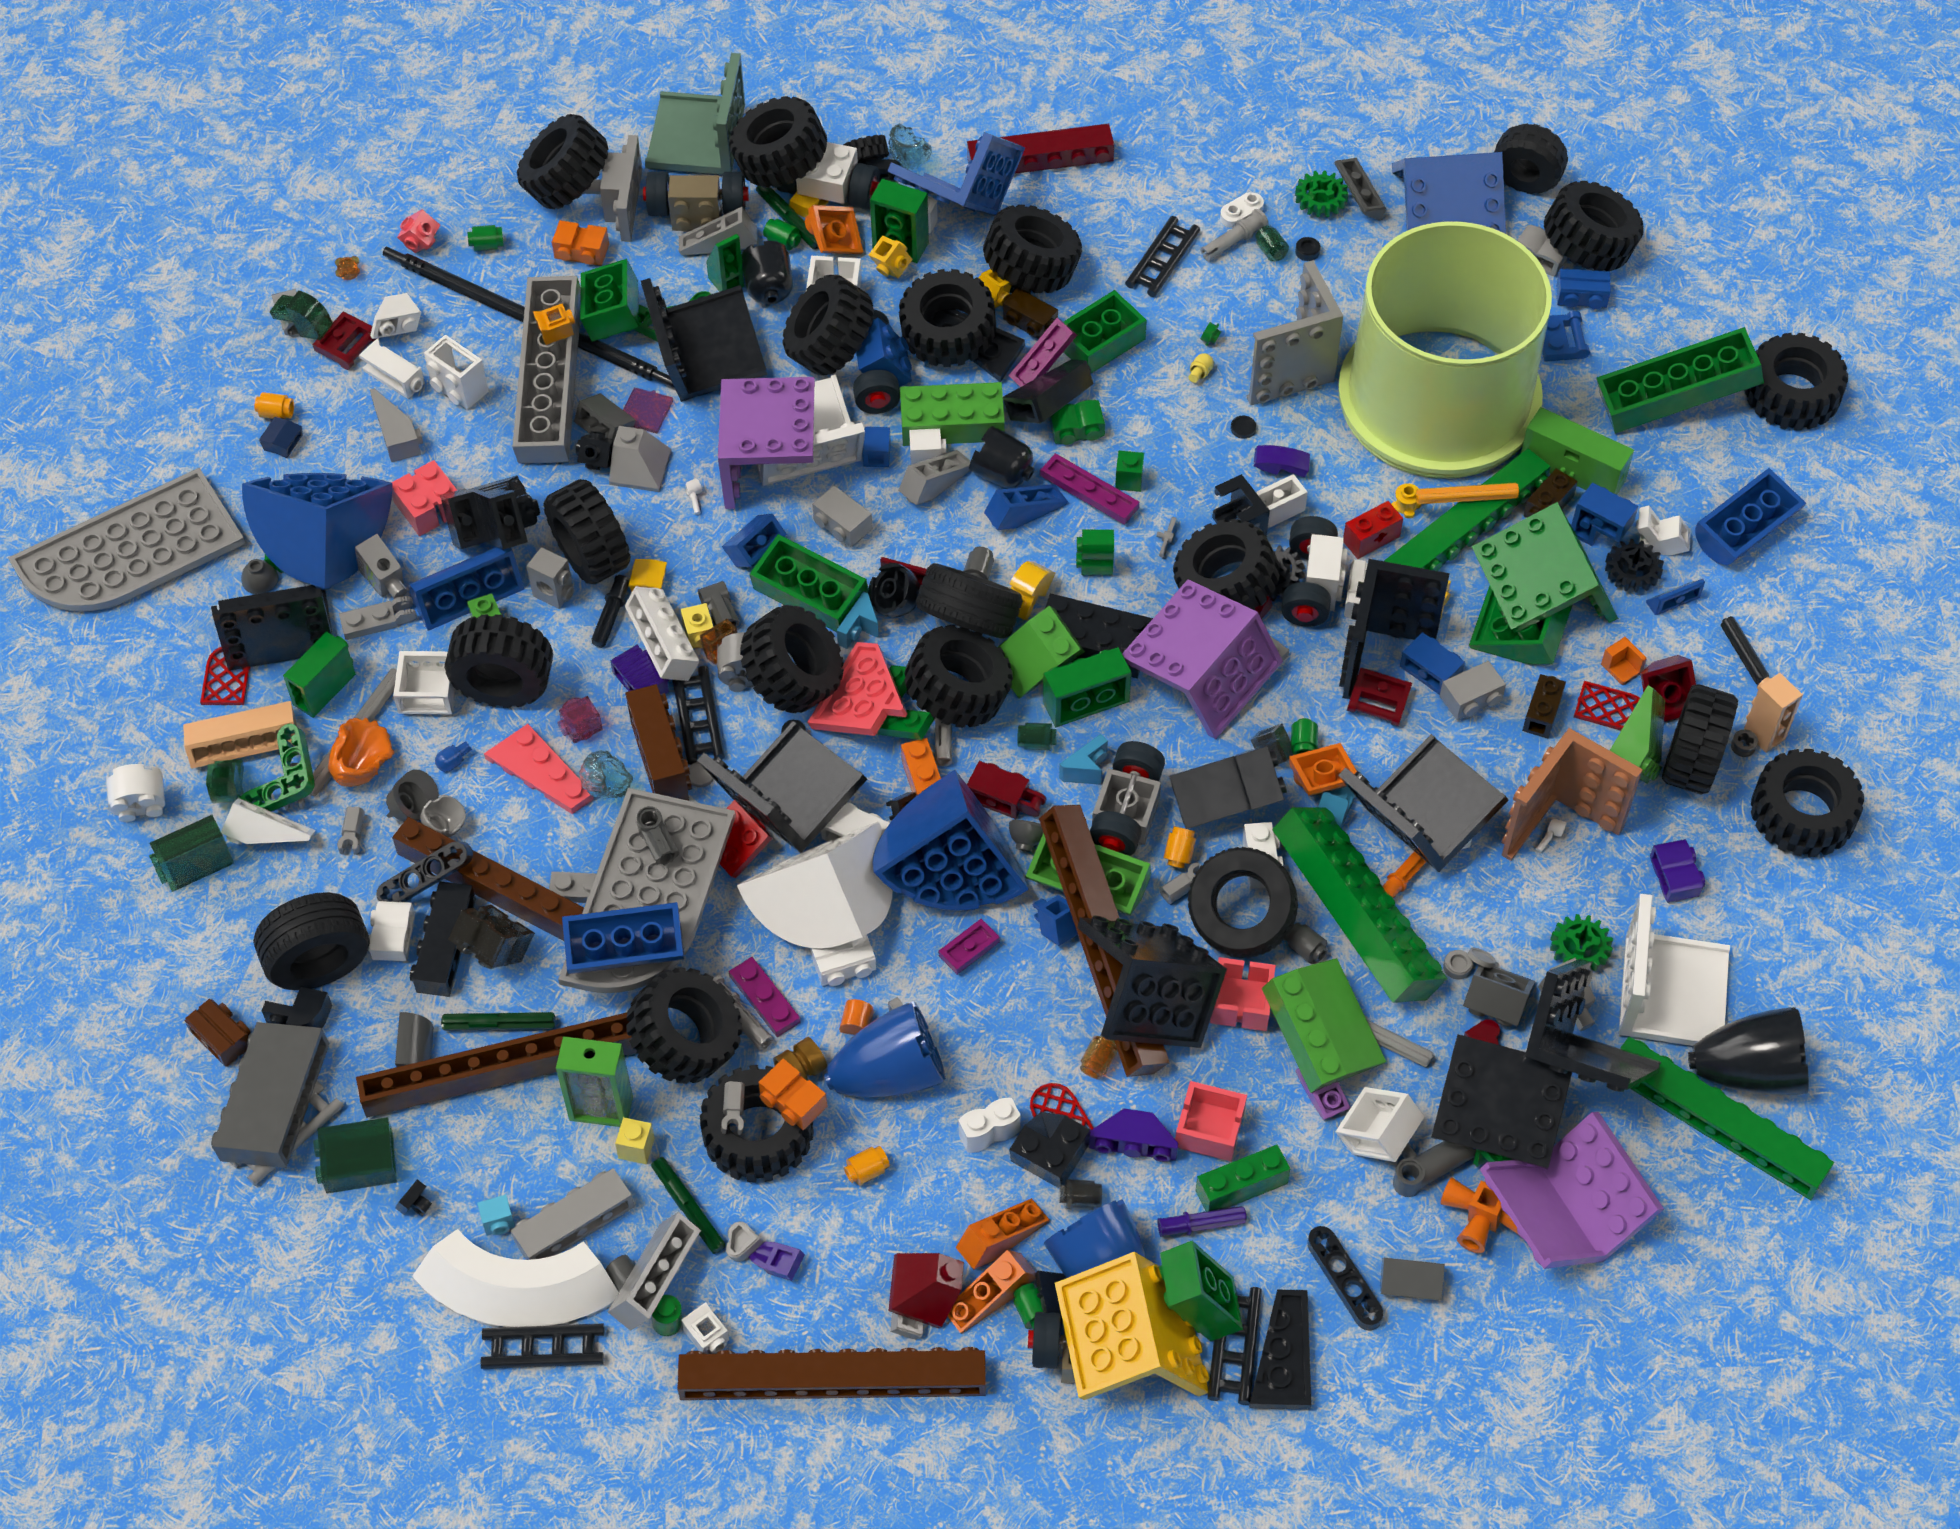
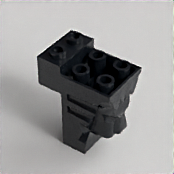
M517 475L471 489L464 488L440 495L453 546L460 549L484 542L502 550L528 543L524 528L535 525L537 523V516L540 515L538 501L532 499L527 494L524 485Z
M1268 746L1251 749L1232 757L1170 775L1169 779L1185 829L1284 800L1283 794L1287 793L1283 778H1277L1274 767L1279 766L1274 750L1269 751Z

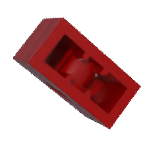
M1386 501L1346 522L1343 543L1359 559L1399 538L1403 517L1389 501Z

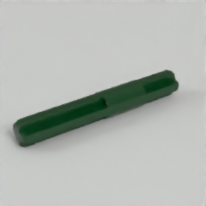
M756 187L758 194L786 223L799 228L801 238L812 249H816L818 244L815 236L807 230L805 221L771 187Z
M553 1012L443 1014L441 1018V1027L444 1031L554 1029L556 1023Z
M659 1157L651 1164L652 1169L664 1184L665 1189L679 1209L683 1211L690 1222L701 1230L699 1235L713 1254H717L725 1248L724 1241L666 1159Z

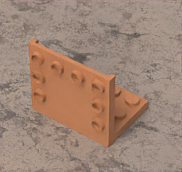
M1568 728L1554 748L1550 746L1546 750L1541 766H1535L1527 779L1529 781L1525 787L1521 785L1515 792L1513 800L1516 802L1510 809L1509 815H1511V818L1505 827L1508 831L1501 842L1504 844L1502 856L1512 861L1556 800L1575 810L1580 816L1587 817L1596 822L1604 830L1619 835L1624 829L1643 769Z

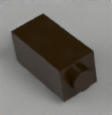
M1016 288L1003 303V320L1038 339L1054 320L1058 318V309L1019 288Z
M1556 468L1527 500L1524 517L1527 518L1558 502L1563 510L1574 497L1578 481Z
M1540 674L1522 731L1549 739L1566 681L1559 680L1554 676Z

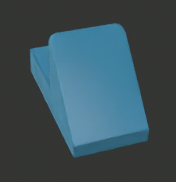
M863 592L837 629L838 644L845 649H848L852 641L858 640L861 631L879 637L878 621L868 593Z
M1100 734L1061 762L1059 765V779L1062 782L1101 784L1102 770L1097 765L1101 764L1107 757L1108 740Z
M1348 787L1323 792L1318 807H1326L1335 816V821L1342 829L1356 796Z

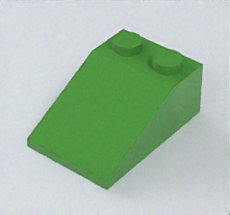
M1050 605L1027 621L997 647H1001L1005 653L1004 657L1008 658L1013 672L1011 688L1019 699L1043 682L1044 672L1053 667L1065 666L1085 652L1059 614Z

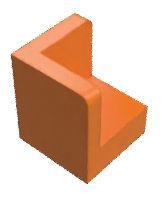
M1623 637L1605 649L1601 665L1621 685H1625L1640 675L1647 658L1626 637Z

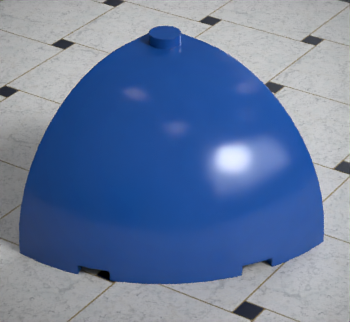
M336 473L284 474L283 480L271 481L270 477H265L243 483L242 499L249 527L266 556L287 575L304 583L314 585L316 589L327 590L331 586L348 579L358 571L355 551L357 545L375 534H378L381 538L390 512L393 483L364 476L361 477V480L347 479V474Z
M953 770L918 794L895 816L877 843L873 856V871L883 883L896 893H902L912 898L914 902L932 908L975 910L979 909L981 905L993 902L997 905L1006 902L1029 890L1024 875L1000 831L956 770Z

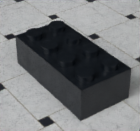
M1051 593L1045 607L1047 608L1050 605L1056 610L1085 651L1071 661L1072 663L1077 659L1088 658L1097 655L1103 650H1111L1117 647L1123 653L1153 619ZM1128 665L1131 670V677L1138 679L1140 670Z

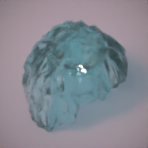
M899 123L891 129L888 143L889 152L894 160L901 163L902 167L913 170L930 159L932 154L931 145L926 143L924 138L916 137L911 127L906 128Z
M600 750L589 754L579 770L582 788L586 789L593 797L603 799L622 798L633 781V777L626 770L624 763L615 756H612L607 750Z

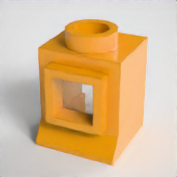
M562 303L542 311H533L545 345L574 335L572 324H575L573 314L570 309L565 311Z

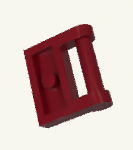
M343 311L312 344L314 351L339 363L342 368L349 370L354 365V360L371 341L374 342L376 340L370 336L373 326ZM359 333L364 334L347 354L343 353L344 349Z
M1361 667L1347 711L1352 713L1358 711L1391 721V725L1399 727L1412 683ZM1363 697L1396 707L1395 712L1359 701V698Z

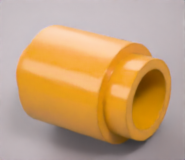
M262 392L260 397L255 399L254 409L261 418L273 419L278 417L291 419L294 413V399L288 398L287 395Z
M1173 826L1172 833L1169 832L1163 857L1169 859L1167 865L1184 868L1185 863L1191 864L1196 838H1194L1195 831Z
M880 1146L876 1148L869 1147L846 1159L847 1166L844 1167V1171L851 1183L856 1182L861 1186L885 1173V1169L890 1167V1163Z

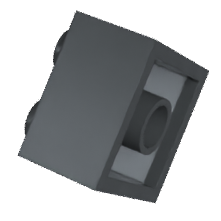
M1479 965L1473 975L1463 1006L1469 1008L1468 1011L1474 1015L1485 1016L1486 1014L1496 1018V1021L1502 1025L1518 1026L1535 981L1495 966L1487 968Z

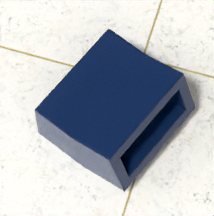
M274 417L260 437L259 442L264 451L288 458L303 436L302 426L286 419Z

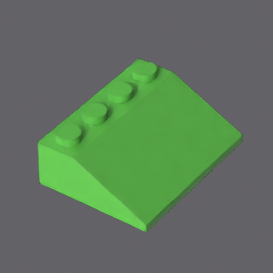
M1649 685L1610 749L1611 752L1643 769L1640 780L1648 784L1650 779L1654 781L1662 769V766L1659 764L1662 760L1665 699Z
M1337 958L1287 972L1272 978L1262 988L1310 1093L1386 1063L1384 1055Z

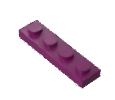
M1056 453L1040 469L1041 477L1124 525L1139 509L1140 502Z

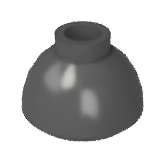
M253 559L242 571V586L246 591L253 594L266 593L276 586L278 573L273 566L264 560Z
M1017 819L1009 822V833L1016 843V849L1032 852L1033 847L1039 844L1043 835L1041 824Z

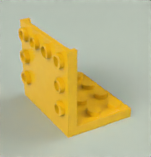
M1136 1252L1129 1253L1055 1283L1078 1397L1086 1400L1152 1374H1156L1198 1397L1208 1393L1207 1382L1209 1381V1375L1206 1367L1202 1364L1200 1355L1202 1353V1345L1196 1336L1195 1329L1187 1321H1183L1181 1316L1174 1310H1170L1164 1300L1166 1287L1160 1274V1266Z

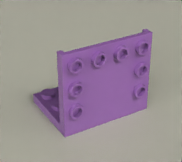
M815 377L721 379L718 463L725 509H735L736 498H740V482L736 483V481H738V478H741V465L813 463Z
M1189 579L1122 653L1128 665L1185 693L1207 734L1214 739H1217L1283 662L1257 611Z
M1591 1112L1554 1146L1548 1170L1517 1160L1487 1162L1479 1169L1485 1177L1487 1186L1494 1191L1500 1200L1503 1211L1511 1217L1516 1225L1518 1234L1533 1251L1534 1259L1544 1269L1604 1262L1664 1210L1599 1112Z

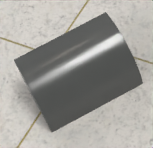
M601 393L580 400L574 422L588 433L590 431L605 433V438L615 439L619 426L633 428L636 421Z
M399 1013L396 1067L431 1059L434 1027L430 1020L414 1013Z
M1384 1257L1381 1264L1380 1292L1386 1295L1442 1301L1445 1264Z

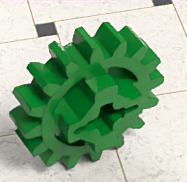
M1314 171L1313 176L1306 173L1304 180H1298V186H1296L1295 202L1300 203L1301 210L1307 208L1308 215L1315 212L1317 217H1320L1321 213H1324L1326 217H1330V212L1338 214L1339 208H1345V202L1348 199V186L1343 184V178L1335 179V173L1330 176L1327 175L1326 171H1323L1320 175L1317 171Z
M1576 914L1574 921L1569 917H1565L1563 924L1559 922L1556 924L1555 931L1551 935L1550 951H1556L1554 960L1562 959L1564 963L1573 958H1576V960L1583 959L1590 961V967L1597 972L1600 964L1604 966L1607 964L1608 957L1611 956L1613 950L1611 947L1613 938L1607 937L1609 929H1601L1600 920L1592 923L1590 915L1585 920H1581L1580 915ZM1581 939H1583L1582 949L1579 948Z

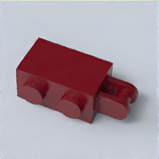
M979 761L967 782V786L983 807L1014 819L1017 818L1020 812L1038 817L1041 812L1040 806L1044 805L1047 800L1042 793L1029 789V779L1025 778L1022 774L1003 770L993 763Z

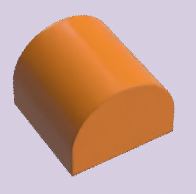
M858 999L846 1001L839 1028L840 1032L855 1035L870 1024L874 1013L873 1006L868 1002Z

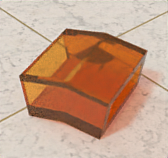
M728 619L700 635L701 645L706 658L713 664H717V645L722 644V639L725 636L737 633V628Z

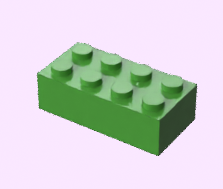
M1002 382L900 387L903 446H910L909 430L940 429L941 439H946V444L984 442L981 439L991 426L1005 432Z

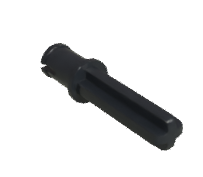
M624 575L615 576L610 592L605 595L606 603L591 638L594 646L603 648L606 645L619 609L625 604L624 597L629 587L630 579Z

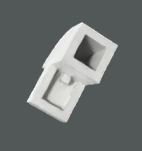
M1650 506L1639 508V519L1636 521V526L1640 534V541H1644L1645 547L1653 545L1652 552H1660V555H1675L1689 551L1690 529L1680 515L1660 520Z

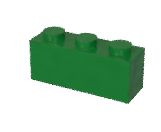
M1277 1144L1197 1176L1195 1191L1205 1211L1226 1209L1288 1184L1291 1169Z

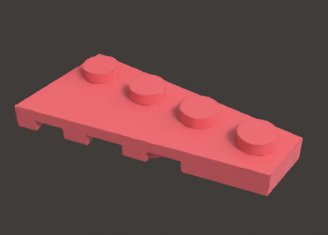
M526 724L484 753L487 761L492 764H498L503 768V771L511 776L515 775L520 778L528 787L539 790L547 799L571 814L594 799L593 793L529 724Z

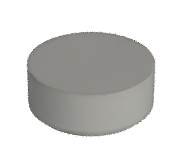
M1453 950L1446 955L1443 968L1449 977L1459 980L1470 975L1473 961L1468 957L1467 952Z

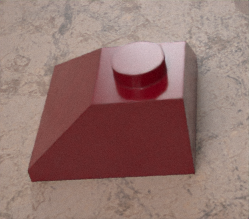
M1675 655L1654 661L1640 672L1643 693L1649 685L1665 699L1664 722L1680 717L1692 685H1696L1692 660Z
M940 1253L895 1254L888 1311L936 1328H941L962 1290L964 1262Z

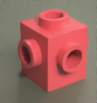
M421 209L403 220L400 225L401 231L397 238L414 253L422 249L427 250L434 244L436 240L434 236L440 224Z

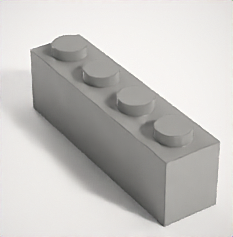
M614 1168L607 1172H600L593 1177L591 1182L583 1187L572 1189L560 1201L547 1204L540 1213L532 1218H525L519 1221L515 1228L511 1230L514 1243L526 1260L557 1255L634 1208L632 1194Z
M680 1212L675 1213L660 1223L609 1308L608 1313L630 1331L649 1320L701 1230Z

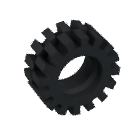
M885 135L861 137L843 144L857 148L858 162L869 159H884V157L889 155Z

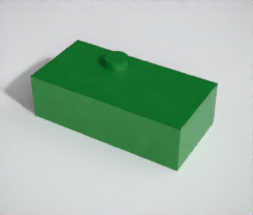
M779 534L749 574L754 590L783 605L799 606L804 608L805 612L811 611L818 620L822 619L826 624L825 627L837 632V629L863 592L868 593L867 579Z

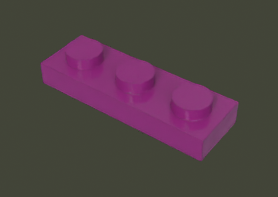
M1056 318L1009 374V377L1022 387L1044 375L1076 338L1077 334L1061 319Z
M753 957L729 970V977L776 1037L801 1023L799 1015Z

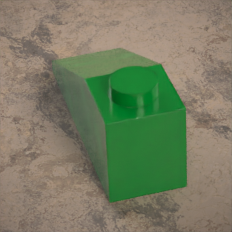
M735 234L715 244L706 261L708 278L719 292L741 285V288L744 287L740 237L738 234Z

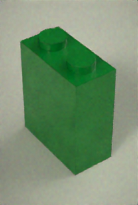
M326 631L283 675L293 706L312 718L356 675L353 659L348 650L349 645L342 637H335Z

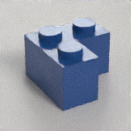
M1591 483L1577 502L1571 526L1579 540L1590 546L1595 543L1600 534L1620 542L1634 523L1639 506L1628 499L1610 492L1604 487Z

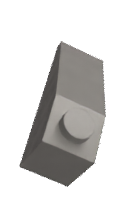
M740 207L679 236V253L681 255L711 254L715 244L735 234H738L740 237V247L742 250L757 243V226L743 207Z
M375 388L370 389L373 405L391 462L421 455L419 444L423 443L420 429L414 430L412 420Z
M958 450L908 465L898 491L915 505L931 501L971 471L969 469L971 460Z

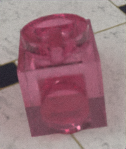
M588 696L582 699L572 698L559 709L561 720L558 721V726L564 736L569 735L574 744L581 740H587L593 734L603 730L600 714Z

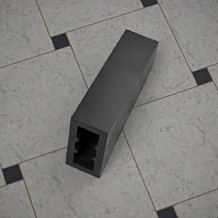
M1071 359L1003 396L1010 420L1030 423L1044 422L1094 384L1091 377V369L1087 365V361Z

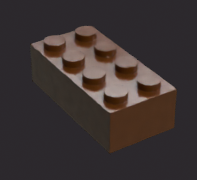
M657 684L625 692L630 723L652 793L689 801L688 790H692L689 777L690 771L687 760L683 759L681 741L679 737H676V727L672 715H669L668 712L669 706L665 693L660 694Z

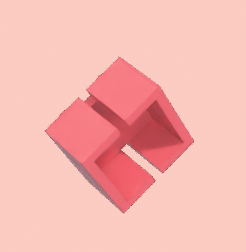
M435 460L414 470L415 475L411 476L408 473L391 482L393 483L392 498L395 505L419 536L440 526L435 509L437 504L442 521L444 523L447 522L440 495L457 491Z
M1219 957L1218 962L1227 971L1210 1023L1236 1027V1022L1242 1023L1241 1028L1267 1031L1270 1005L1262 988L1274 978L1276 965L1250 961L1248 980L1242 979L1243 960Z
M1190 1081L1176 1130L1175 1140L1178 1142V1148L1232 1162L1245 1112L1247 1095Z

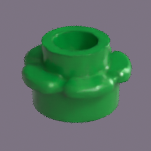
M1209 322L1200 340L1206 342V346H1208L1209 342L1215 344L1222 331L1218 329V323L1215 325Z

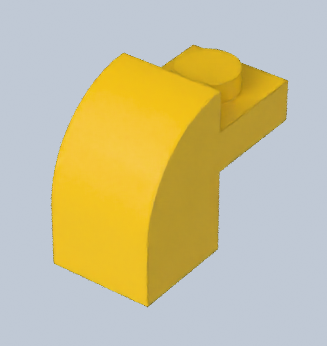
M1026 561L1019 567L1010 581L1011 589L1019 592L1023 600L1022 606L1019 608L1018 617L1028 620L1038 596H1046L1056 572L1034 561Z

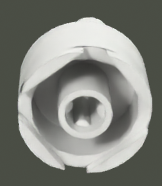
M129 764L113 769V775L111 776L107 774L108 809L112 814L119 817V821L131 822L139 815L158 817L163 814L165 797L163 775L159 768L152 766V770L144 769V764Z

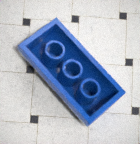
M1768 468L1701 519L1695 528L1696 539L1701 549L1709 558L1719 564L1730 565L1806 505V502Z
M498 547L408 584L414 605L428 631L469 614L467 601L491 593L495 601H499L524 590L512 548L502 550Z
M677 902L562 917L568 974L684 960L682 929Z

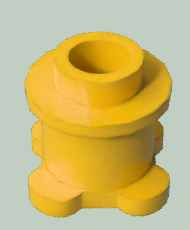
M1410 483L1397 487L1395 491L1397 500L1392 502V506L1402 513L1405 518H1413L1415 510L1421 507V504H1417L1415 499L1416 490L1419 488Z

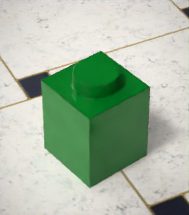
M1118 451L1115 488L1118 490L1141 492L1144 453Z

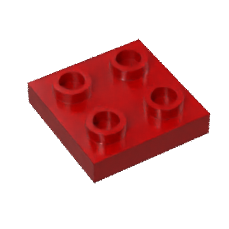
M734 800L726 808L734 810L736 817L720 865L731 877L737 878L773 837L766 831V827L760 820L748 812L740 802Z

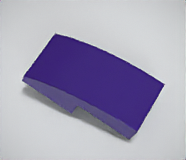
M1258 445L1255 448L1254 467L1274 475H1277L1283 469L1303 478L1309 472L1310 454L1307 452L1275 445Z

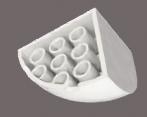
M879 822L857 829L835 841L830 840L778 863L764 873L761 872L737 885L743 900L754 916L767 929L790 943L802 947L822 949L839 946L851 942L852 946L866 941L868 939L866 935L880 926L886 918L893 890L883 883L873 871L874 852L883 834Z

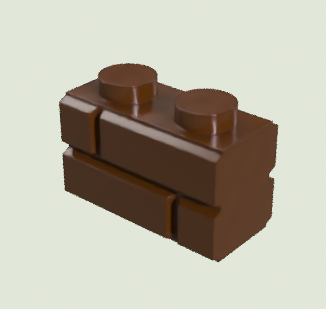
M208 999L199 1006L198 1010H194L184 1021L189 1031L225 1067H228L239 1055L241 1056L246 1052L248 1048V1035L251 1034V1031L241 1020L236 1023L231 1018L233 1014L224 1003L218 1005L213 999Z

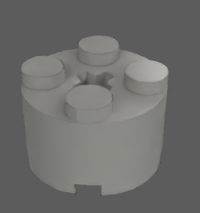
M745 632L725 636L722 639V644L717 645L718 678L724 684L729 685V689L734 692H740L745 687L754 686L751 681L748 682L745 676L747 673L746 669L742 668L741 664L743 656L740 655V647L743 644L741 642Z

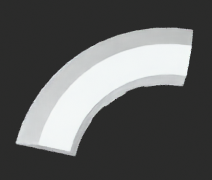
M458 1229L431 1248L412 1276L428 1295L438 1303H442L453 1310L455 1314L459 1316L464 1315L470 1319L477 1320L480 1324L496 1328L500 1326L569 1325L570 1321L585 1316L589 1318L609 1308L619 1293L601 1262L584 1241L563 1253L551 1257L519 1260L497 1256L479 1248L469 1241Z

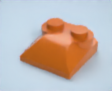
M812 205L808 208L809 214L805 218V226L815 236L821 253H863L853 207Z
M1341 743L1289 756V765L1293 770L1294 781L1303 787L1308 796H1315L1323 792L1347 787L1338 775L1345 768L1349 769L1353 774L1357 772Z

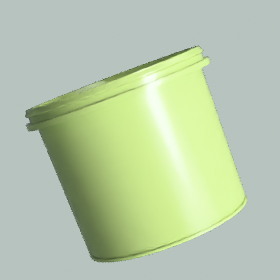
M1437 222L1415 227L1393 238L1379 251L1367 275L1356 342L1343 361L1338 385L1339 400L1345 420L1355 437L1370 453L1388 465L1410 474L1430 478L1451 479L1472 476L1488 471L1505 462L1519 451L1523 446L1527 426L1539 408L1542 407L1543 392L1538 370L1552 304V293L1548 276L1533 253L1520 242L1503 232L1467 222ZM1417 332L1453 333L1477 340L1498 355L1480 359L1445 358L1421 351L1404 342L1399 336Z

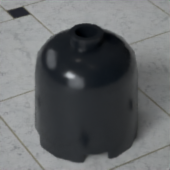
M764 241L762 246L754 248L753 245H750L743 250L741 254L742 267L749 296L761 304H775L787 298L793 288L790 256L785 245L777 241Z
M991 426L981 439L985 442L981 451L975 450L969 469L974 474L1006 489L1016 488L1024 480L1028 482L1035 470L1032 467V450L1025 443L1008 433Z

